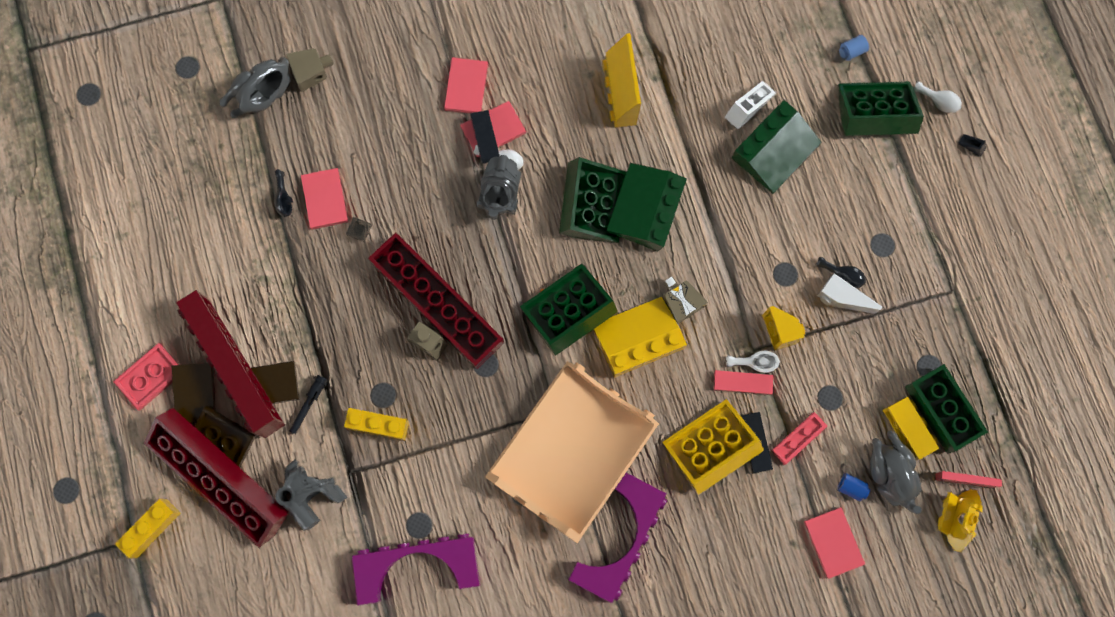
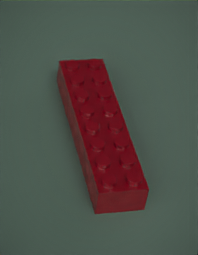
M396 232L368 258L370 263L476 370L504 344V339Z
M195 290L177 301L176 304L179 307L177 310L178 314L183 320L186 319L189 324L187 329L193 336L197 337L198 341H196V344L202 352L205 351L207 354L206 361L208 364L216 369L217 373L215 376L221 384H225L227 388L225 393L230 400L235 401L237 413L241 417L244 416L247 421L245 423L247 430L256 436L259 435L267 438L284 427L285 423L256 378L210 299Z
M174 408L155 417L143 444L258 548L271 540L287 517L288 510L279 504Z

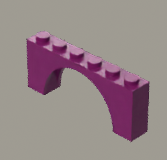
M627 472L614 491L627 500L634 512L636 536L633 545L625 556L610 565L588 566L577 561L568 579L610 603H613L614 600L618 601L622 593L620 587L623 581L626 583L631 575V571H629L632 563H637L640 557L638 550L641 545H646L650 536L647 532L650 527L654 528L659 518L656 514L659 509L663 510L667 502L665 498L667 493Z
M469 533L457 535L455 540H449V537L437 538L436 543H429V540L417 541V546L411 547L409 543L398 544V549L390 550L389 546L377 548L378 552L370 553L369 549L357 551V555L352 556L357 605L381 602V587L387 572L399 559L413 553H428L443 560L455 574L459 589L481 586L474 537H469Z

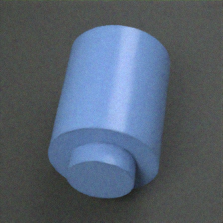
M859 35L842 43L839 54L843 59L849 61L869 51L868 41L863 35Z

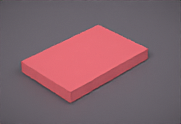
M452 57L444 107L445 111L462 113L482 111L488 61Z
M510 101L489 110L497 147L526 134V130ZM469 120L461 124L460 127L474 151L477 142L472 121Z
M334 168L301 175L311 230L347 223L348 217L339 169Z
M158 343L113 382L133 406L140 411L172 384V366L179 364L163 345Z
M842 507L804 521L827 579L865 565Z

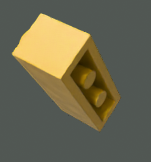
M906 397L883 409V412L900 441L913 453L917 461L938 450V441L928 431L927 423L916 411L917 406L914 401Z
M348 408L344 427L352 431L405 441L409 421L403 418Z
M159 498L115 545L128 558H138L181 512L169 500Z

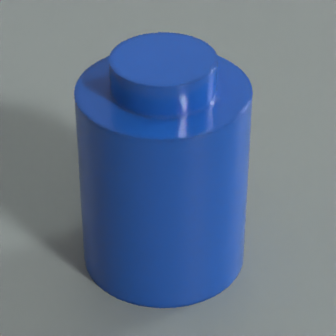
M847 473L842 476L837 491L858 501L866 499L870 493L868 483Z

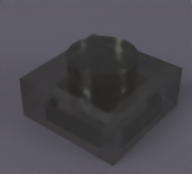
M353 217L346 235L365 242L372 225L369 222Z

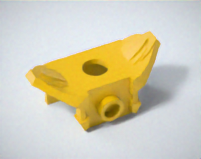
M970 489L961 493L958 497L948 492L947 497L943 501L944 509L942 516L938 519V530L947 535L949 544L953 547L954 551L962 552L977 534L974 531L978 522V516L980 512H983L978 490ZM965 514L963 523L960 524L959 517Z

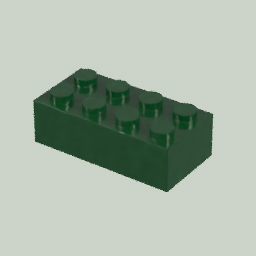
M945 364L904 386L947 454L960 450L988 433Z

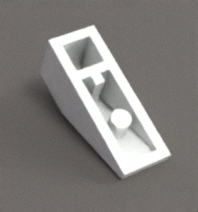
M762 81L737 100L725 118L739 129L776 92Z
M835 273L817 295L824 304L833 307L873 314L882 308L881 305Z

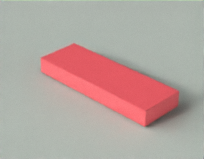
M715 370L714 390L772 395L773 375Z
M813 412L776 445L771 452L783 465H786L828 426Z
M947 471L937 472L935 480L989 488L1002 487V480L997 478Z

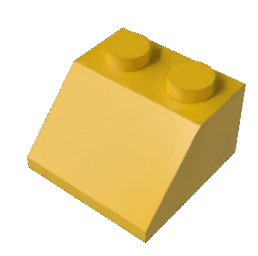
M775 306L769 307L763 313L762 317L774 351L796 345L804 338L805 328L798 318Z

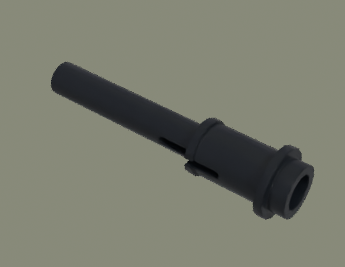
M317 375L316 378L313 377L314 381L306 393L308 397L289 432L295 435L314 400H318L324 386H327V379L320 375Z

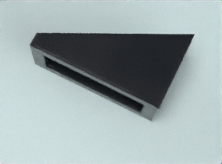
M963 134L958 142L959 145L979 157L986 150L985 140Z

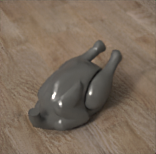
M280 57L278 63L275 60L269 59L256 64L250 71L238 74L228 92L220 99V106L225 107L233 97L236 98L239 108L230 112L231 118H237L246 113L261 112L269 108L276 99L283 96L289 85V61L287 58Z
M894 431L887 432V436L893 445L882 444L881 440L873 438L870 469L873 480L879 485L878 491L891 505L904 506L914 514L921 513V507L916 506L915 497L922 491L918 472L914 470L916 467L915 456L899 440Z

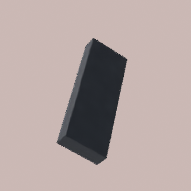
M489 110L470 113L481 163H488L491 158L500 157Z
M760 412L741 415L761 441L764 450L750 460L753 474L773 470Z

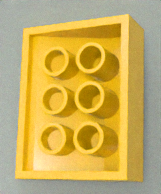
M627 33L606 52L605 59L602 60L603 71L607 72L605 86L606 88L609 87L610 92L607 93L608 105L611 104L612 106L610 121H614L615 128L637 125L641 106L631 35Z
M662 297L612 316L593 329L614 378L681 351L687 346L677 322Z
M727 399L662 442L698 495L764 451L759 438Z

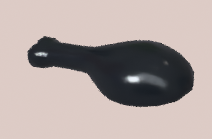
M277 169L275 171L277 192L274 204L280 216L288 217L292 213L293 199L285 190V173Z
M819 257L816 262L817 267L825 268L835 273L855 288H861L866 284L864 273L857 267H839L826 261L823 257Z

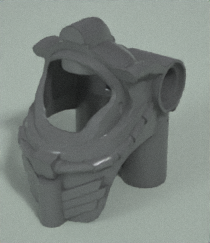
M506 155L493 157L488 162L484 171L477 208L488 211L489 217L492 220L497 219L498 214H516L518 205L517 194L522 173L518 171L515 161L509 159Z
M295 459L285 468V483L276 492V500L279 504L285 505V508L303 531H308L321 521L308 505V502L315 495L322 492L336 503H342L348 497L338 485H335L336 482L333 477L329 479L309 477L305 468L299 466V461ZM288 492L291 493L290 500H288L286 496Z

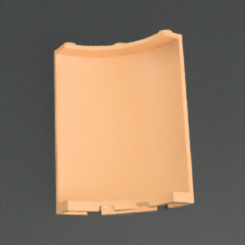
M567 361L485 478L541 519L554 526L561 533L578 543L659 423L653 419L654 414L646 409L642 411L621 399L618 392L611 388L609 390L590 377L584 372L585 368L577 362L572 364Z

